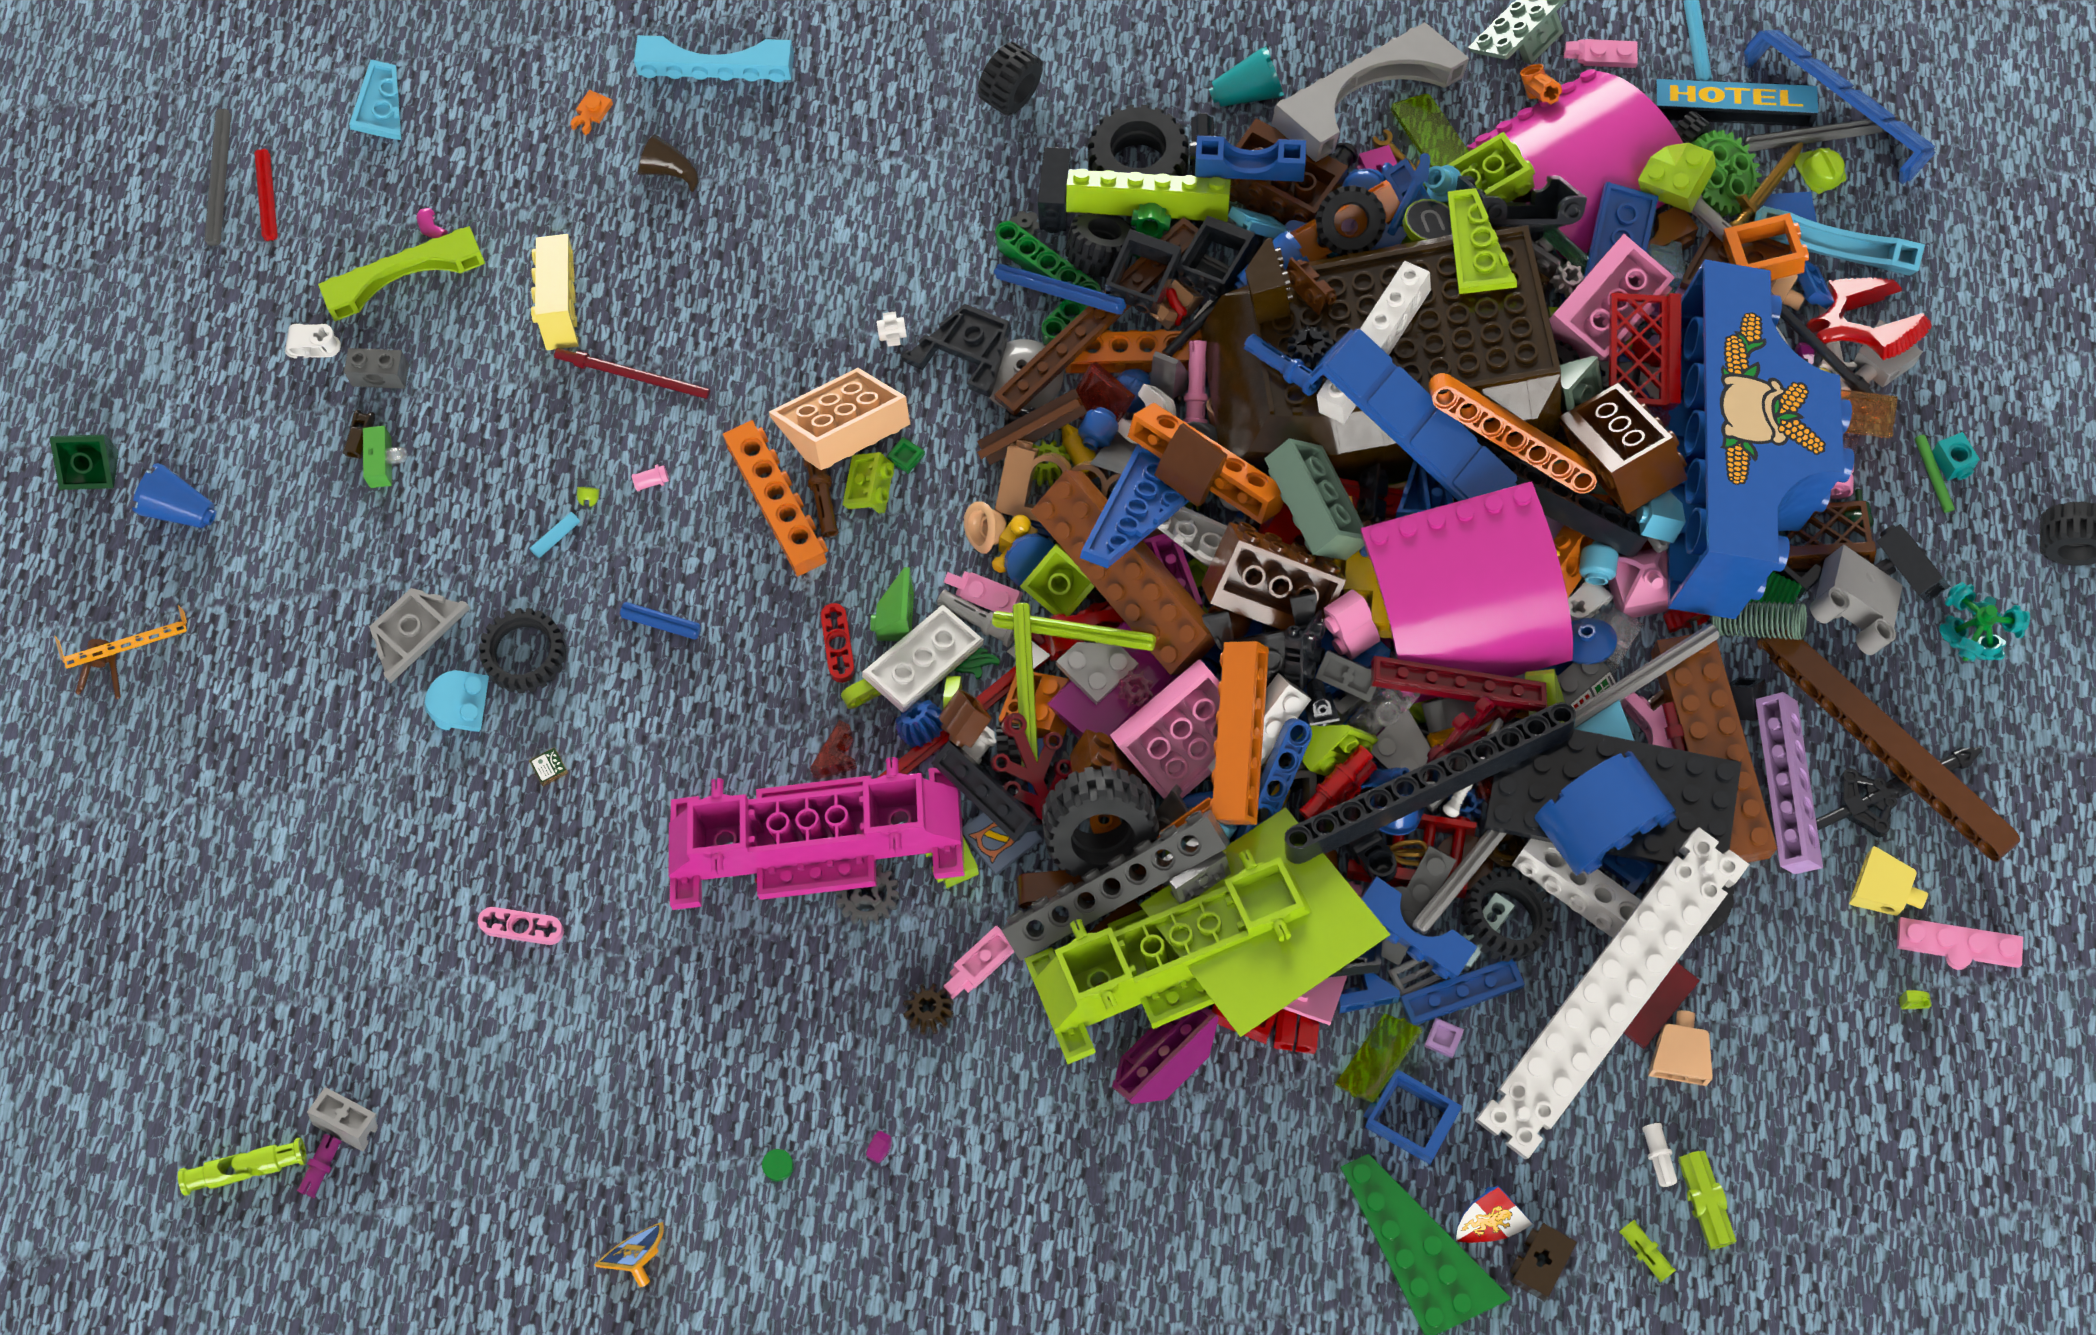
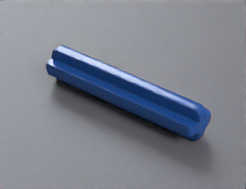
M624 602L620 609V615L624 619L691 639H697L701 632L699 623L632 603Z

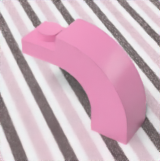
M1635 692L1625 697L1621 704L1623 711L1642 729L1648 744L1672 748L1671 741L1667 740L1664 729L1667 727L1662 705L1653 711L1649 702L1644 697L1638 696Z

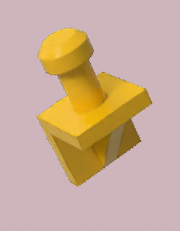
M1025 515L1013 517L999 536L998 551L1002 554L999 557H995L992 561L993 569L999 573L1006 572L1004 567L1005 555L1007 550L1009 551L1013 546L1012 543L1017 538L1026 534L1038 533V530L1031 526L1029 518Z

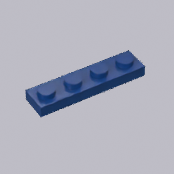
M1512 958L1509 962L1500 961L1460 975L1454 979L1405 994L1400 997V1001L1410 1026L1413 1027L1524 988L1525 983L1516 962Z

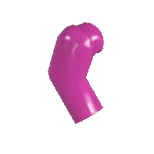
M424 208L418 211L416 219L423 235L430 238H439L448 234L447 230L434 225L433 220L435 218L433 215L435 213L432 209Z

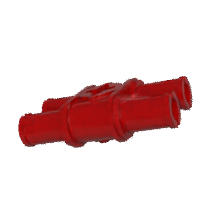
M1358 745L1357 749L1343 764H1336L1334 766L1335 769L1325 777V780L1321 784L1316 785V793L1299 809V812L1305 817L1304 821L1361 793L1360 786L1378 769L1375 763L1371 761L1374 758L1373 755L1365 747Z

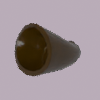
M656 134L652 135L642 151L638 165V175H669L682 178L688 183L690 191L694 192L699 180L697 171L691 162L668 142Z

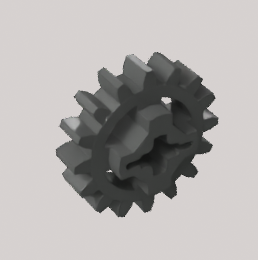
M879 864L876 867L877 886L862 888L867 892L872 891L874 900L867 895L863 896L861 888L854 889V894L850 896L849 901L848 893L850 889L835 891L836 896L840 898L836 903L838 908H843V917L846 918L852 915L851 921L853 924H856L861 919L864 927L868 926L869 920H873L876 925H879V917L881 916L889 919L888 909L896 910L897 905L893 900L900 899L899 892L895 891L899 887L897 880H891L893 878L892 872L889 870L883 873V865ZM887 888V895L883 902L880 896L884 889ZM862 909H873L872 911H861Z

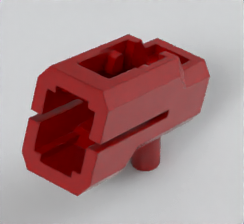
M1285 1009L1278 1011L1273 1048L1292 1051L1298 1014ZM1300 1015L1296 1052L1315 1054L1319 1033V1023L1316 1020Z

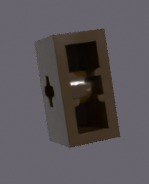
M1545 1223L1538 1230L1532 1228L1524 1242V1245L1529 1247L1524 1258L1518 1255L1509 1271L1514 1274L1511 1283L1545 1302L1550 1296L1577 1242ZM1540 1254L1546 1256L1544 1260L1546 1264L1542 1267L1536 1265L1537 1257Z

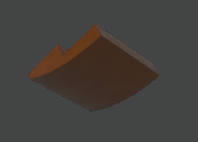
M1183 423L1178 427L1166 447L1154 475L1199 507L1205 503L1213 480L1220 477L1228 454Z

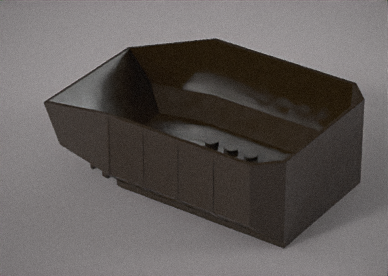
M1528 225L1515 228L1492 226L1498 237L1499 245L1507 257L1510 270L1514 273L1517 280V288L1459 294L1452 235H1444L1438 238L1401 245L1396 244L1395 246L1308 262L1320 275L1319 280L1316 282L1324 280L1336 291V301L1331 305L1325 303L1319 315L1292 287L1290 289L1294 303L1289 304L1291 315L1257 324L1251 304L1248 285L1222 295L1200 329L1202 341H1207L1206 370L1218 444L1269 477L1271 476L1269 475V467L1265 458L1290 438L1323 446L1339 478L1359 482L1361 471L1380 463V469L1386 470L1387 475H1389L1388 484L1408 480L1414 459L1359 407L1356 406L1345 424L1319 413L1317 394L1328 378L1323 375V380L1318 390L1308 396L1303 393L1301 387L1295 383L1286 382L1283 374L1244 349L1246 339L1250 335L1256 334L1262 340L1290 357L1287 349L1289 337H1292L1296 329L1301 330L1306 325L1310 327H1317L1319 325L1323 330H1328L1333 339V345H1335L1351 329L1354 331L1356 328L1360 329L1404 261L1430 272L1431 291L1389 354L1392 362L1397 367H1402L1429 394L1428 387L1431 378L1440 373L1448 374L1548 436L1553 437L1560 428L1561 368ZM1309 338L1306 346L1310 349V353H1313L1314 343ZM1316 366L1307 368L1313 371ZM1443 389L1438 394H1445L1449 389ZM1467 403L1463 405L1461 408H1468L1472 404ZM1488 418L1485 422H1491L1495 418ZM1461 423L1477 438V441H1484L1486 443H1489L1494 447L1520 459L1519 457L1515 456L1514 454L1510 453L1509 451L1500 447L1496 443L1492 442L1491 440L1487 439L1486 437L1482 436L1481 434L1477 433L1476 431ZM1512 432L1508 436H1514L1518 432ZM1535 446L1531 450H1536L1541 446Z

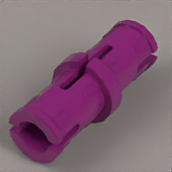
M323 1134L313 1159L309 1158L307 1162L309 1167L299 1188H297V1192L306 1194L314 1199L325 1174H329L332 1169L330 1167L331 1161L342 1142L335 1137L331 1138L327 1134Z

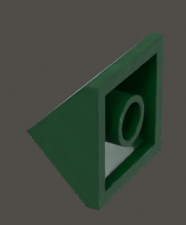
M106 434L49 437L59 490L114 488L119 450Z

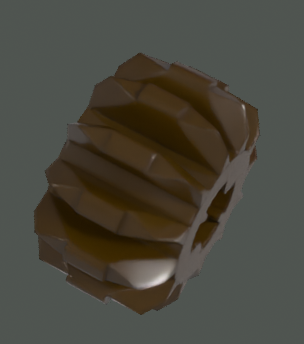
M932 983L927 991L925 985L920 984V993L918 994L916 991L910 990L909 995L912 1000H904L903 1002L904 1007L909 1009L903 1013L904 1018L911 1020L909 1026L912 1030L920 1026V1033L922 1035L926 1034L928 1027H931L933 1034H937L938 1029L936 1025L940 1024L943 1028H947L948 1022L945 1018H953L954 1012L948 1009L954 1005L953 999L946 998L948 995L946 989H941L937 992V985ZM933 1005L934 1011L932 1013L928 1010L924 1012L923 1006L931 1007Z

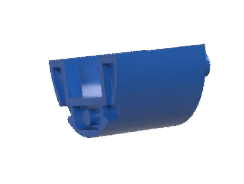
M1631 751L1625 753L1626 758L1621 753L1615 755L1575 779L1561 790L1562 793L1558 795L1556 802L1552 799L1549 800L1534 817L1576 876L1584 871L1587 874L1596 871L1602 866L1601 861L1607 851L1613 847H1616L1617 850L1625 847L1633 840L1631 836L1640 831L1642 834H1645L1657 825L1663 828L1677 818L1675 816V808Z

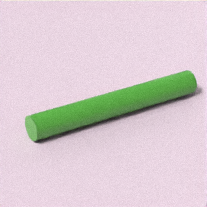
M1919 435L1914 440L1944 513L1954 511V505L1925 435Z

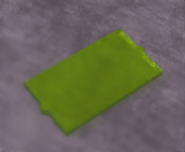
M1384 1013L1335 1085L1349 1092L1353 1098L1358 1096L1373 1103L1423 1030L1416 1025L1408 1023L1405 1018L1398 1019Z

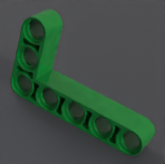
M1004 221L997 225L995 230L997 249L1024 270L1064 282L1071 281L1074 285L1101 292L1100 285L1082 271L1077 270L1071 263L1014 222ZM1065 299L1042 323L1043 344L1047 345L1056 336L1049 334L1054 332L1060 333L1088 305ZM1070 314L1077 315L1075 317H1067Z

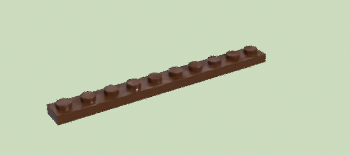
M1183 217L1160 240L1180 246L1182 258L1199 229ZM1140 257L1124 272L1119 285L1145 294L1163 277L1167 265ZM1126 304V309H1124L1122 314H1115L1088 306L994 394L995 400L1012 415L1018 414L1131 306Z

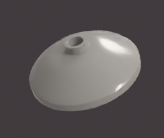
M1029 339L1007 342L993 392L989 397L996 405L1005 409L995 400L994 394L1021 370L1017 368L1018 366L1026 365L1046 346L1045 344ZM1063 371L1024 408L1030 409V407H1035L1037 409L1054 400L1063 384Z

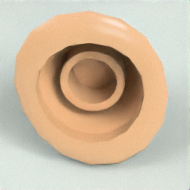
M980 501L974 502L967 508L963 525L970 544L981 554H986L992 549L993 545L999 544V536L1007 527V522L1001 513Z

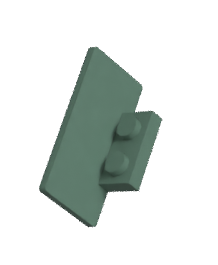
M1516 0L1468 48L1472 53L1504 60L1509 59L1519 49L1523 61L1527 64H1532L1564 33L1557 10L1567 0Z

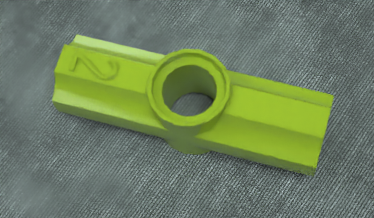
M1696 1151L1679 1157L1678 1162L1688 1188L1687 1199L1693 1204L1694 1210L1692 1214L1695 1218L1698 1217L1708 1249H1718L1734 1244L1737 1241L1726 1212V1196L1719 1182L1716 1183L1706 1152Z

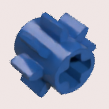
M1472 789L1466 793L1467 795L1464 797L1462 804H1460L1463 805L1466 802L1469 806L1465 809L1460 807V814L1458 815L1470 820L1472 816L1480 818L1482 812L1477 808L1482 806L1483 799H1477L1474 795L1475 789ZM1451 794V795L1448 796V799H1447L1448 801L1451 800V797L1453 796V794Z

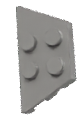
M410 588L369 626L387 681L392 683L470 610L469 605L464 601L455 602L447 600L444 596L437 594L429 595L424 593V591Z

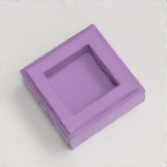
M1435 1018L1424 1047L1453 1058L1464 1029Z

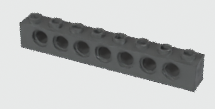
M1211 809L1205 813L1199 810L1185 819L1187 823L1178 828L1175 825L1169 826L1160 832V838L1153 842H1150L1149 839L1142 841L1133 848L1134 852L1127 856H1124L1123 853L1115 856L1108 861L1109 866L1100 871L1098 868L1088 871L1082 876L1083 880L1074 885L1072 882L1066 883L1057 890V895L1049 899L1047 896L1039 898L1031 904L1033 908L1024 913L1022 910H1018L1006 918L1007 923L1002 932L1019 960L1022 961L1024 958L1073 933L1070 927L1072 921L1075 922L1077 929H1079L1076 922L1077 919H1081L1085 926L1226 849L1229 839ZM1193 835L1197 838L1199 844L1189 846L1184 842L1183 837ZM1161 849L1168 850L1172 854V859H1161L1157 851ZM1137 863L1143 865L1146 868V873L1141 875L1135 873L1132 865ZM1106 879H1117L1121 887L1117 889L1109 887ZM1081 893H1091L1095 901L1091 903L1084 901ZM1063 906L1067 908L1069 916H1060L1056 912L1055 907ZM1030 921H1040L1043 924L1044 929H1034L1031 926Z

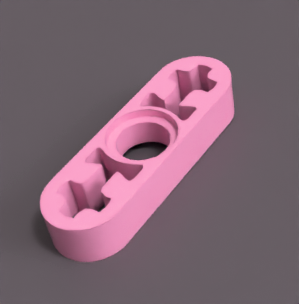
M488 907L478 917V925L485 934L494 937L553 945L558 943L564 934V928L556 917ZM495 915L499 921L507 922V931H504L505 927L503 924L495 923L492 928H489V925L485 922L486 919L490 920ZM518 920H528L529 927L524 933L514 932L513 927ZM535 921H538L537 925L539 928H548L552 924L556 929V933L552 932L549 937H546L544 931L535 930Z

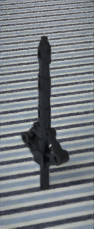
M1979 746L1976 748L1960 747L1952 751L1951 756L1938 761L1949 771L1958 767L1964 769L1972 765L1974 759L1982 753V749ZM1848 768L1840 776V808L1816 818L1817 830L1847 818L1849 821L1871 832L1875 837H1883L1890 829V813L1897 805L1896 799L1914 791L1898 776L1885 782L1882 778L1870 779L1867 776L1858 774L1855 769ZM1858 785L1865 787L1866 785V790L1868 794H1866L1864 797H1861L1858 791ZM1876 806L1881 811L1879 817L1868 810V807Z

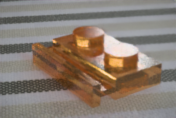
M1841 389V399L1849 400L1852 404L1851 421L1845 433L1884 438L1893 437L1898 396Z

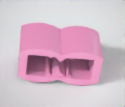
M1353 589L1324 608L1326 618L1323 621L1326 628L1333 634L1334 640L1332 645L1339 655H1346L1349 659L1353 660L1380 641V636L1372 621V615L1364 597Z

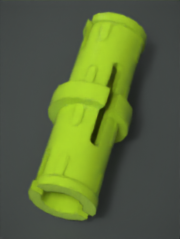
M1635 1219L1619 1231L1636 1251V1258L1639 1261L1643 1260L1660 1283L1676 1271L1657 1249L1659 1247L1657 1242H1652Z

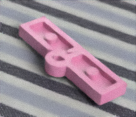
M1900 917L1898 920L1896 949L1945 956L1948 965L1956 970L1966 968L1972 962V959L1978 962L2020 968L2022 966L2023 936Z

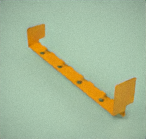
M178 605L182 622L172 623L65 657L60 641L54 635L60 659L68 669L187 631L184 610ZM177 627H184V629L177 631ZM171 629L170 632L164 633V630ZM159 634V637L149 639V636ZM138 638H143L141 641H136ZM131 643L130 646L121 648L122 644ZM115 646V649L108 650V647ZM99 651L103 652V654L93 657L92 655ZM83 655H86V656H87V657L82 658V659L79 658V656H83ZM74 660V663L67 665V661Z

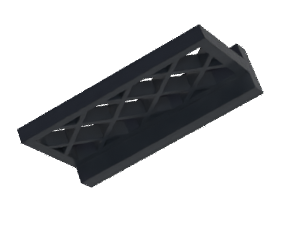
M948 741L931 763L1013 841H1019L1027 832L1043 830L1042 820L1035 815L1033 807L1013 797L1016 793L1013 785H1009L1007 790L1003 787L1006 782L1010 781L1007 778H1000L999 772L994 771L991 763L983 756L981 757V763L978 764L961 747L952 741Z

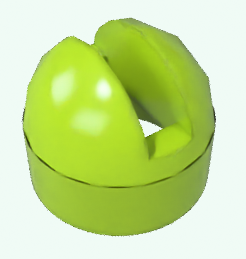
M577 487V500L579 504L584 506L585 500H589V507L594 506L598 502L600 489Z

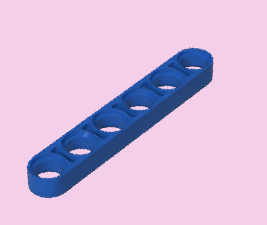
M1291 718L1282 726L1260 778L1258 810L1263 807L1267 808V819L1281 810L1311 740L1312 730L1310 725L1299 718ZM1295 725L1303 727V735L1298 740H1292L1290 737V731ZM1289 752L1292 757L1291 763L1287 767L1281 768L1278 763L1279 757L1283 753ZM1273 780H1278L1280 783L1279 791L1274 795H1268L1267 785ZM1257 822V825H1241L1235 840L1261 823Z

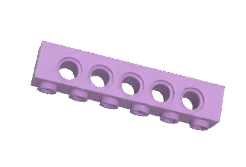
M1784 692L1756 699L1780 867L1793 874L1823 868L1798 701Z

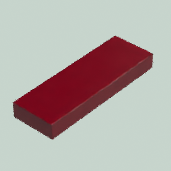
M1676 962L1623 1033L1642 1049H1645L1700 980Z

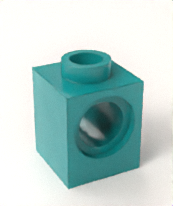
M1963 432L1938 441L1932 450L1935 461L1947 481L1956 477L1958 480L1969 477L1974 473L1973 469L1980 460ZM1952 457L1958 458L1961 462L1954 460Z

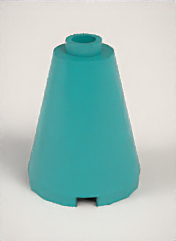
M1267 46L1260 48L1212 81L1213 87L1209 88L1214 103L1219 102L1222 107L1276 99L1284 96Z

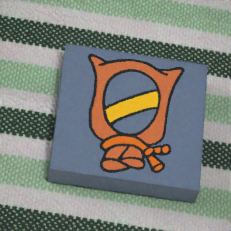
M984 812L962 828L966 841L996 876L1042 841L1041 836L1036 831L1027 832L1019 841H1013Z

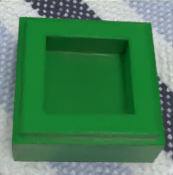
M902 437L886 458L909 474L923 458L925 451L905 437Z

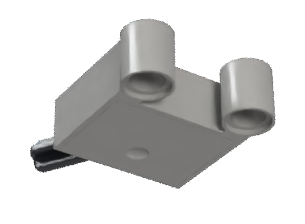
M1842 545L1824 560L1816 598L1810 604L1811 614L1817 621L1825 624L1834 618L1839 619L1843 616L1862 629L1856 635V643L1860 650L1867 655L1877 653L1896 638L1894 625L1903 585L1890 577V575L1896 572L1895 565L1888 558L1873 565L1846 545Z

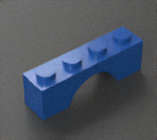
M1197 136L1195 177L1303 182L1306 140L1279 139L1274 145L1265 149L1244 150L1231 145L1225 137Z
M1376 876L1360 898L1391 934L1385 939L1393 944L1399 942L1408 948L1406 953L1419 962L1425 960L1433 966L1431 970L1443 979L1458 977L1478 946L1453 929L1435 937L1423 936L1414 932L1405 923L1401 914L1400 902L1402 894Z

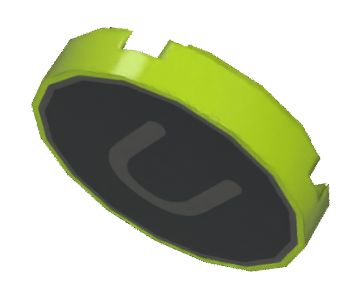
M1422 199L1413 202L1407 208L1402 221L1403 228L1407 236L1414 242L1415 240L1422 241L1444 235H1452L1449 207L1446 204L1433 199Z

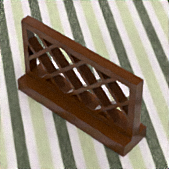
M1074 388L978 440L977 442L981 450L977 453L980 459L986 457L988 463L992 465L1006 457L1008 445L1016 444L1017 440L1033 443L1085 415L1087 410Z
M1866 501L1828 503L1823 512L1814 511L1804 524L1805 526L1807 523H1811L1820 529L1813 537L1803 530L1791 531L1786 536L1789 541L1797 535L1807 542L1804 546H1794L1790 543L1789 557L1786 565L1794 572L1809 571L1815 564H1818L1823 569L1825 558L1842 545H1846L1874 565L1876 545L1875 541L1872 540ZM1860 509L1862 514L1855 523L1843 516L1844 512ZM1826 512L1833 518L1825 525L1815 518L1818 513ZM1837 521L1849 527L1843 535L1831 529ZM1855 531L1864 537L1865 542L1853 543L1847 538ZM1826 533L1837 541L1834 544H1822L1818 539Z

